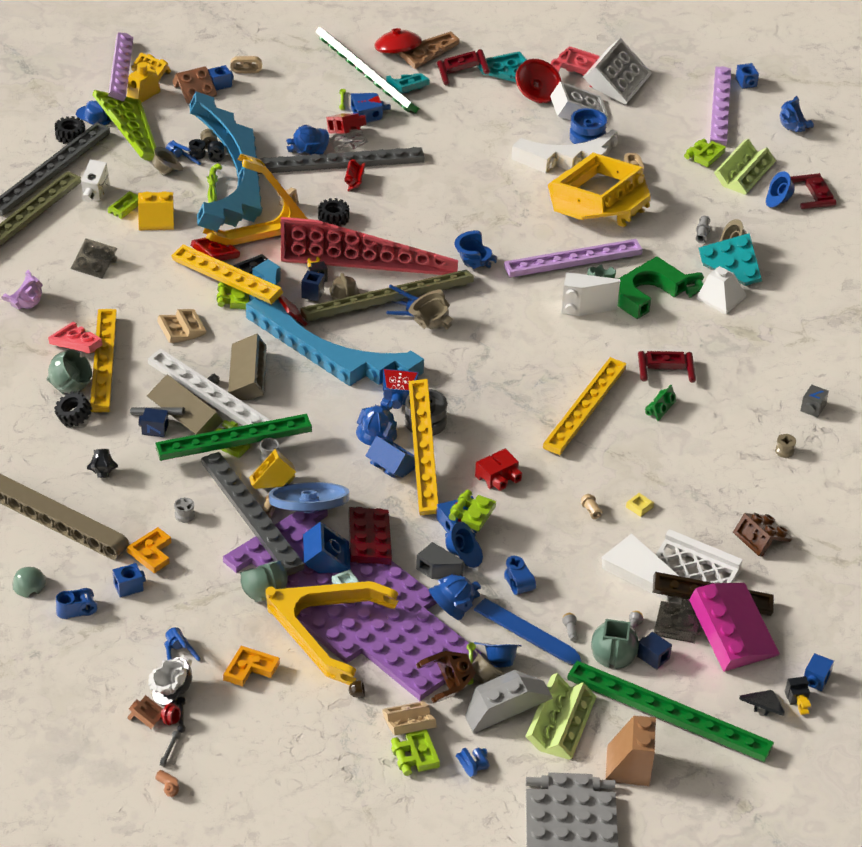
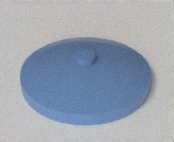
M293 483L283 487H276L269 492V503L272 506L304 513H315L316 511L332 509L349 501V489L333 483Z

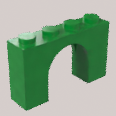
M656 256L618 278L620 279L617 306L634 318L639 319L650 312L651 298L636 287L652 285L676 297L685 291L688 276Z

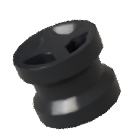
M201 139L191 140L189 142V148L191 149L189 155L197 160L203 159L206 156L205 142Z
M220 141L210 142L208 144L209 160L212 162L222 161L225 157L223 143Z

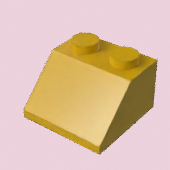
M173 192L138 193L139 230H174Z
M274 449L249 479L252 487L255 489L283 487L286 483L290 484L294 480L296 470L291 461L277 449Z

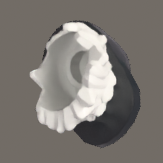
M182 655L180 658L163 660L162 667L156 668L149 675L148 686L150 690H153V698L158 704L166 706L168 703H174L180 694H184L188 690L193 677L191 669L192 659Z

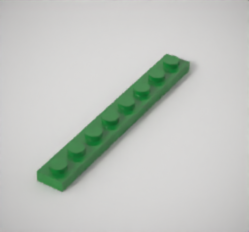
M302 414L155 442L159 460L163 461L261 442L265 438L277 439L312 432V425L308 415Z

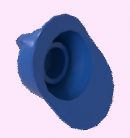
M89 101L86 106L76 111L78 118L92 125L96 122L107 125L112 121L97 101Z
M782 171L773 177L765 201L768 207H775L782 202H787L794 194L795 186L791 181L789 173Z
M455 523L452 530L445 534L447 550L451 554L459 556L468 567H478L483 559L479 543L466 523Z
M474 642L475 644L485 645L489 662L498 668L511 667L516 658L517 647H522L517 644L496 645Z

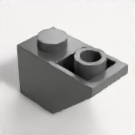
M433 542L417 554L416 569L431 579H440L452 574L463 576L464 561Z

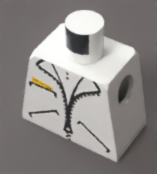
M90 159L81 181L82 199L85 202L90 203L92 200L101 201L109 189L110 181L107 162Z

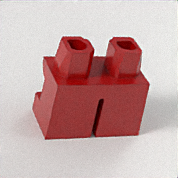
M343 113L326 117L328 132L332 134L350 133V130H361V126L367 125L365 115L359 116L358 113Z
M506 448L477 461L475 467V477L479 480L484 479L489 489L496 487L499 491L507 487L508 480L514 483L520 482L522 480V472L518 469L519 461Z

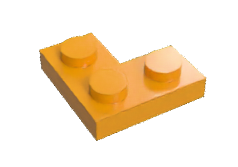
M157 527L127 546V553L151 572L156 573L170 564L169 557L160 550L172 543L171 537Z
M240 646L223 674V681L243 687L251 672L272 678L280 664V658Z

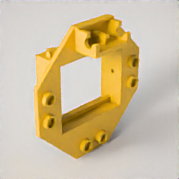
M597 153L590 154L548 184L554 211L580 220L617 215V225L625 227L627 226L626 221H632L631 217L635 216L638 212H645V209L642 208L643 206L646 208L650 207L651 197L643 174V167ZM598 173L621 180L602 195L578 188Z

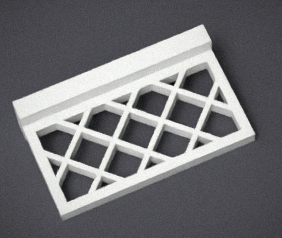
M670 529L667 531L665 540L656 553V556L674 572L683 570L685 573L683 577L696 579L701 577L703 581H707L705 576L715 574L717 580L712 581V583H733L736 576L738 577L742 571L743 559ZM666 548L674 550L676 554L666 556L664 551ZM689 556L694 561L684 564L682 557ZM679 559L681 565L671 567L668 561ZM708 564L713 569L702 571L700 565ZM697 566L699 572L689 575L686 568ZM725 571L731 575L721 579L719 572Z

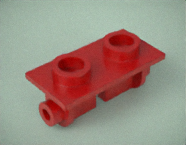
M354 159L348 162V170L344 178L346 184L349 185L348 192L361 185L365 162L361 165Z

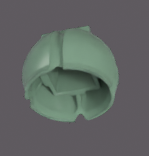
M75 349L61 351L55 355L48 368L47 381L62 394L81 391L91 381L90 378H92V368L85 356L80 357L81 352Z
M281 560L260 565L256 569L251 568L240 572L242 589L255 602L267 600L266 589L268 587L284 589L287 586L288 574Z
M605 619V622L596 628L592 635L591 649L598 663L608 668L610 665H614L615 669L630 665L634 661L638 653L639 639L636 631L630 625L631 622Z

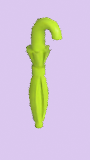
M219 163L211 167L209 176H207V182L209 183L207 197L209 203L215 202L217 199L216 183L218 182V176L216 171L222 169V165Z

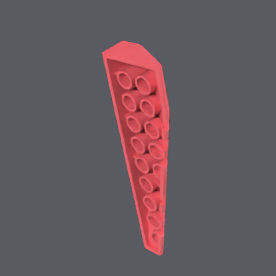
M281 217V262L307 264L308 258H310V261H316V257H319L320 262L324 261L325 265L437 275L458 271V260L319 220Z

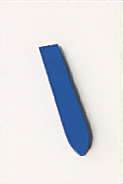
M484 598L474 608V611L558 659L574 665L576 661L581 662L580 655L570 645L494 602Z

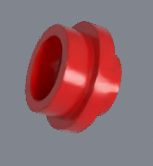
M168 703L161 711V718L165 725L176 724L180 719V708L173 703Z

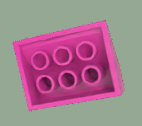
M712 583L695 588L689 601L723 672L780 655L745 583Z

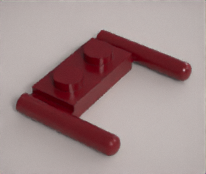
M482 49L437 62L445 86L450 84L447 72L448 74L478 66L481 63L484 74L488 75L490 73Z
M820 173L790 176L793 183L806 182L805 184L815 200L813 202L801 203L800 209L836 206V199H833L834 196Z
M674 351L638 352L641 381L645 382L648 380L647 366L648 369L674 370L687 367L689 382L694 383L696 381L692 352H687L686 354Z

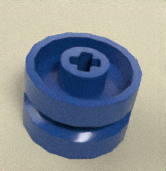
M591 108L579 109L573 112L569 133L571 142L573 144L584 143L605 135L607 127V117L605 114Z

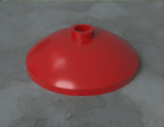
M394 28L377 39L374 46L375 50L379 52L399 53L420 46L422 40L416 33Z
M541 59L524 61L516 72V84L521 93L537 103L551 102V94L559 82H562L558 71L550 63Z

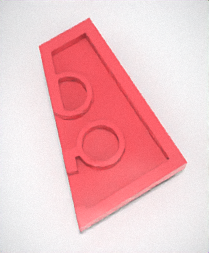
M75 322L68 324L48 337L49 343L52 345L75 349L88 354L95 352L97 348L103 345L100 337L91 332H85V328L82 326L77 327Z

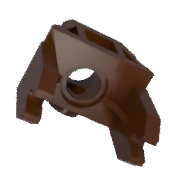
M443 651L416 663L418 669L437 663L449 690L443 691L431 698L433 703L457 695L476 674L468 655L465 653Z

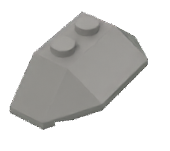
M513 670L475 687L465 717L474 734L553 698L543 680Z

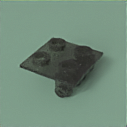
M85 238L71 269L103 279L109 265L117 261V256H115L117 248Z

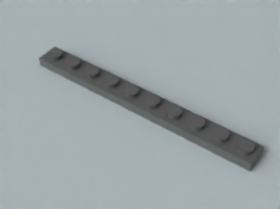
M96 122L0 195V215L4 216L110 134V127Z
M422 147L302 156H279L273 158L263 157L259 159L271 173L347 168L348 162L352 159L356 160L360 165L365 162V167L423 163L424 153Z
M216 452L202 457L203 466L274 561L281 560L288 576L305 570L303 561L221 453Z

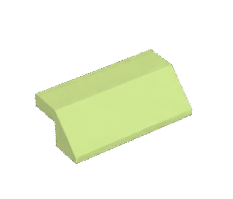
M748 138L734 150L714 174L723 187L745 195L776 160L768 148L757 152Z
M556 673L551 675L547 684L553 699L539 704L526 738L539 751L570 760L573 758L597 696L584 682L570 687Z

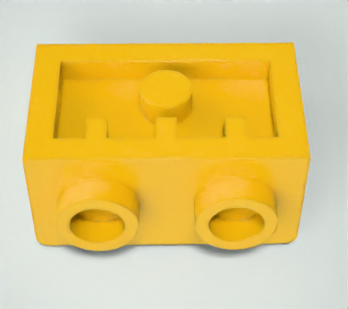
M140 53L131 66L132 71H136L138 63H147V67L157 72L158 80L161 79L165 72L168 74L171 72L169 64L165 60L156 59L151 54Z

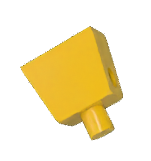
M145 62L138 63L137 70L129 74L127 97L139 99L142 103L161 92L157 72L147 67Z

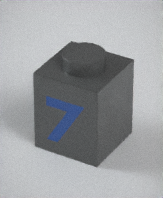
M811 384L803 396L800 411L818 418L826 406L829 391Z

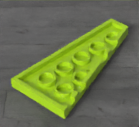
M94 90L93 97L138 155L146 161H153L156 144L141 100L126 97L123 102L109 97L108 92Z

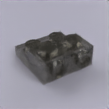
M682 599L681 604L661 601L654 633L660 637L695 644L696 635L701 636L702 626L690 601Z

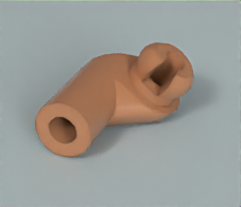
M159 770L155 779L165 785L164 792L167 796H176L179 792L178 779L163 770Z

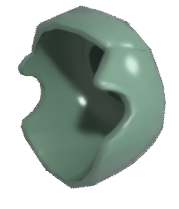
M599 265L598 267H589L587 275L615 278L616 270L613 267L605 270L603 265Z
M23 567L14 576L13 590L16 594L23 597H29L33 592L39 594L46 584L45 575L36 567Z

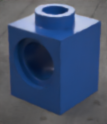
M752 63L737 65L735 79L741 88L757 87L759 73Z
M226 65L208 69L216 91L232 87V80H234L233 72Z
M136 563L112 569L113 584L120 598L144 591L143 582H146L144 571L139 570Z
M816 653L813 654L804 673L809 682V687L823 691L831 676L834 660Z

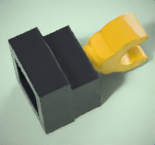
M316 257V261H310V258H308V270L324 274V282H328V269L325 262H320L319 257Z
M806 676L789 678L785 688V695L790 705L797 704L800 715L809 714L808 708L811 707L808 700L810 695L809 682Z

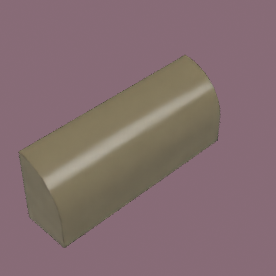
M258 333L233 343L231 347L228 393L239 400H252L264 395L267 345Z
M168 374L147 395L149 399L160 407H184V415L171 416L195 435L212 432L223 422L214 409Z

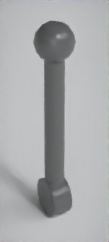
M178 730L173 731V738L160 760V766L165 767L176 739L180 738L181 734Z

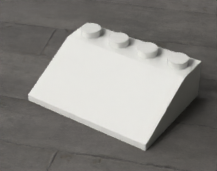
M619 38L608 47L583 77L595 90L627 104L650 77L652 72L629 46Z

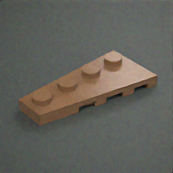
M450 31L422 40L420 46L409 51L399 52L398 55L416 69L459 45V38Z

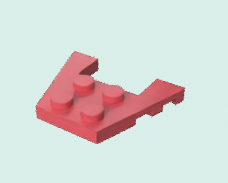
M569 46L559 54L557 59L554 58L551 61V65L558 73L560 68H564L569 72L580 73L584 76L600 56Z

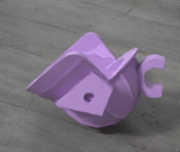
M29 269L25 272L26 277L21 287L14 294L9 296L5 293L1 297L2 300L10 302L11 306L18 310L21 308L30 309L37 305L41 299V287L43 285L39 279L32 276Z

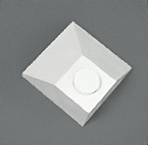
M719 266L708 275L697 295V300L727 314L742 302L747 295L735 274Z

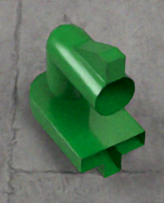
M701 272L686 274L688 276L687 285L695 284L685 287V292L689 298L699 293L703 286L702 280L704 276Z

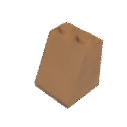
M633 716L607 745L605 780H615V783L650 786L655 753L656 718Z

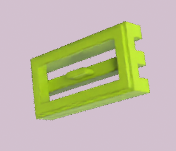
M129 191L108 207V213H113L114 216L119 215L120 219L124 218L138 207V195Z

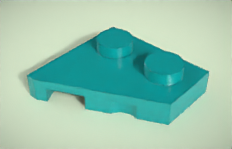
M422 73L401 75L400 79L386 76V81L401 93H408L411 90L422 89L424 86L430 85L429 78Z

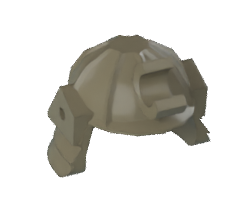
M434 290L422 295L409 307V313L415 316L414 321L423 329H436L443 326L448 330L452 326L451 322L453 319L449 316L448 310L450 304L445 299L442 290Z

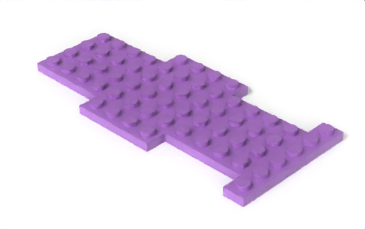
M328 510L316 511L315 513L296 511L275 524L303 563V534L318 524L317 522L326 518ZM256 536L223 556V563L236 573L250 564L258 568L260 565L274 562ZM392 561L391 565L350 562L351 571L359 582L371 581L396 590L399 594L395 599L399 601L397 606L391 609L371 601L311 606L300 611V614L297 616L298 621L315 639L347 664L360 654H363L421 701L444 685L446 681L437 663L420 669L417 668L416 663L443 651L465 653L469 657V651L467 650L469 642L428 611L429 608L437 604L431 596L429 589ZM304 564L305 570L288 576L286 588L333 584L332 576L339 573H318ZM475 650L473 651V662L478 655Z

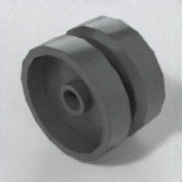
M429 389L434 436L445 429L448 403L442 393ZM409 394L405 401V425L413 433Z

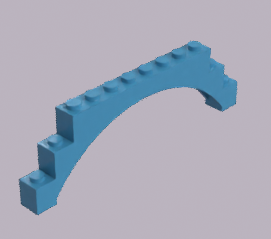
M195 92L189 104L190 114L200 119L221 140L233 159L238 176L237 189L232 194L215 202H203L197 214V224L200 227L218 231L219 227L224 224L236 227L242 219L255 222L257 216L260 217L262 213L261 196L259 194L260 186L258 184L259 176L256 171L244 168L242 161L237 160L240 154L257 158L253 129L237 124L234 120V113L217 108L214 97Z
M269 259L252 268L253 275L275 285L281 281V267ZM249 295L250 302L246 303V318L249 321L255 323L349 386L365 376L380 385L383 382V369L419 372V376L424 373V358L411 350L407 353H375L355 350L331 343L299 325L286 312L278 299L271 305Z

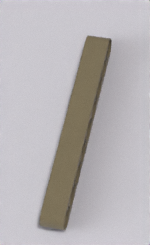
M0 474V504L112 560H115L129 546V541L123 534Z

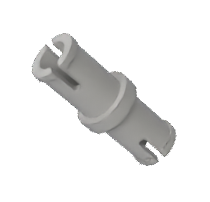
M701 216L696 227V241L698 243H705L707 241V235L710 232V218L708 216Z

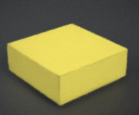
M640 493L626 502V508L640 517L654 507V502Z

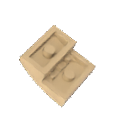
M177 309L176 315L158 316L157 322L169 343L183 342L206 334V329L194 309Z
M424 701L382 709L386 723L394 735L437 727L436 719L430 714L429 705Z

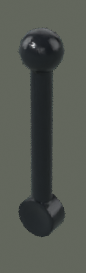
M184 697L177 698V704L181 711L177 727L180 733L185 732L186 729L183 722V705L186 703Z

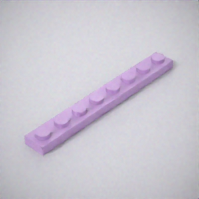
M118 32L108 96L124 102L127 93L133 37L127 33Z
M724 66L715 67L710 142L714 141L726 146L731 68Z
M637 239L504 261V268L510 278L642 255V248Z

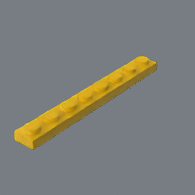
M182 245L171 255L173 261L271 305L284 293L282 288L186 245Z
M98 309L96 336L101 338L103 345L94 352L90 401L91 412H110L117 318L116 309Z
M611 357L606 361L544 441L543 449L561 455L626 370L627 363Z
M428 379L413 380L408 382L419 514L422 516L437 514L439 500Z

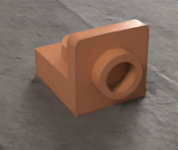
M145 695L141 701L136 699L130 706L129 710L131 713L127 718L131 720L135 716L152 729L161 718L163 708Z

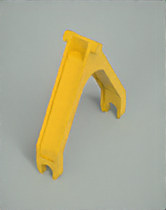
M240 154L237 160L242 161V166L262 173L283 198L284 206L282 212L272 221L226 231L220 229L213 231L204 228L203 233L207 234L206 238L227 246L228 244L237 245L281 235V217L308 218L260 159Z
M371 581L284 589L268 587L266 589L268 612L273 614L326 677L348 685L357 679L354 677L356 668L328 656L298 621L297 616L300 614V611L311 606L366 601L394 609L399 602L395 600L399 595L396 590Z

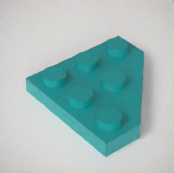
M520 51L486 58L490 69L488 75L516 82L517 69L527 59ZM479 63L477 67L484 74L481 63Z
M750 233L699 247L703 266L714 270L719 266L734 273L739 283L744 286L762 281Z

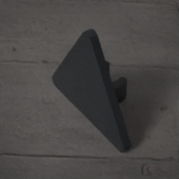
M772 690L740 695L739 700L754 705V712H757L759 707L765 709L764 716H767L770 711L782 716L785 713Z

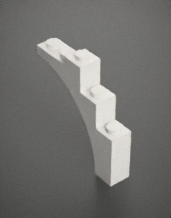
M611 129L597 139L572 145L542 144L520 138L512 146L511 159L544 173H547L554 166L569 170L592 153L607 156L609 151L618 144V131Z

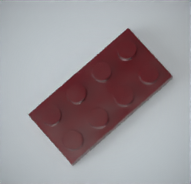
M349 507L350 562L391 565L392 550L389 510Z

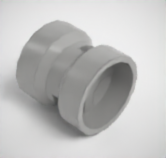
M265 438L260 442V461L262 463L274 449L279 451V442L276 439Z

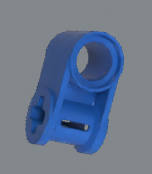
M519 556L508 557L504 577L510 585L512 592L518 595L535 590V577L529 571L524 560Z
M82 588L58 593L56 596L57 616L62 619H69L94 614L98 607L93 600V590Z

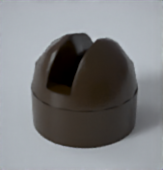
M363 680L354 681L350 684L348 691L351 696L355 698L365 697Z

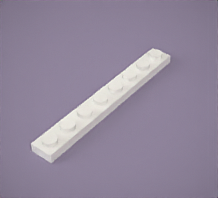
M160 349L148 358L149 365L164 375L168 374L190 392L242 426L270 421V419L164 350Z

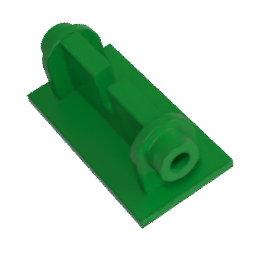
M669 385L667 389L660 390L659 394L653 399L654 402L645 407L646 415L656 416L657 421L665 415L677 401L672 385Z

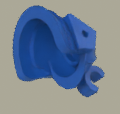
M798 96L782 105L780 122L787 130L804 132L805 128L814 127L812 120L807 121L803 116Z
M302 125L296 129L293 139H286L287 144L291 145L287 146L288 152L295 150L297 153L306 152L310 155L323 154L329 143V133L326 129Z
M479 230L464 232L455 239V248L460 253L459 255L465 266L475 269L485 265L487 268H491L492 262L490 261L497 262V256L492 254V250L489 247L483 245L482 233Z
M383 398L380 405L375 404L361 410L357 420L359 425L356 429V435L361 442L371 446L376 436L392 442L397 439V422L394 421L393 413L390 412L394 402Z
M452 574L439 579L440 585L429 588V592L444 611L453 618L461 620L465 612L473 606L474 598L480 596L478 589H481V586L477 581L471 583L466 577Z

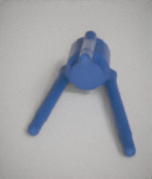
M174 140L166 145V149L170 150L177 158L184 155L194 163L201 165V162L185 152H190V148L176 143Z
M390 284L389 288L411 300H408V302L402 300L394 302L405 305L408 311H387L386 313L389 315H408L414 317L409 313V307L419 297L412 296Z
M174 627L166 632L165 637L167 641L164 645L167 660L172 659L171 648L181 649L182 647L187 648L197 661L201 660L189 644L187 638L184 637L180 628Z

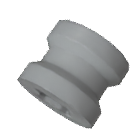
M184 497L175 501V519L182 523L192 521L195 517L193 500Z

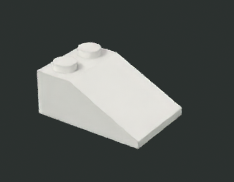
M560 81L550 96L557 116L561 119L571 120L573 112L584 108L596 109L604 113L606 117L608 116L600 95Z
M566 272L561 314L582 316L617 310L620 279Z

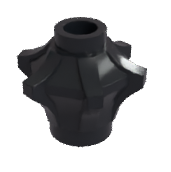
M109 449L94 450L92 460L87 465V470L97 474V478H107L113 469L118 468V464L112 459Z

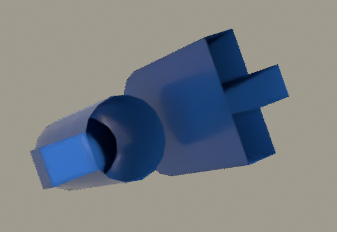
M462 748L461 753L456 754L469 777L476 776L477 771L489 768L490 763L487 759L486 748H476L473 750L472 754L477 761H474L467 748Z

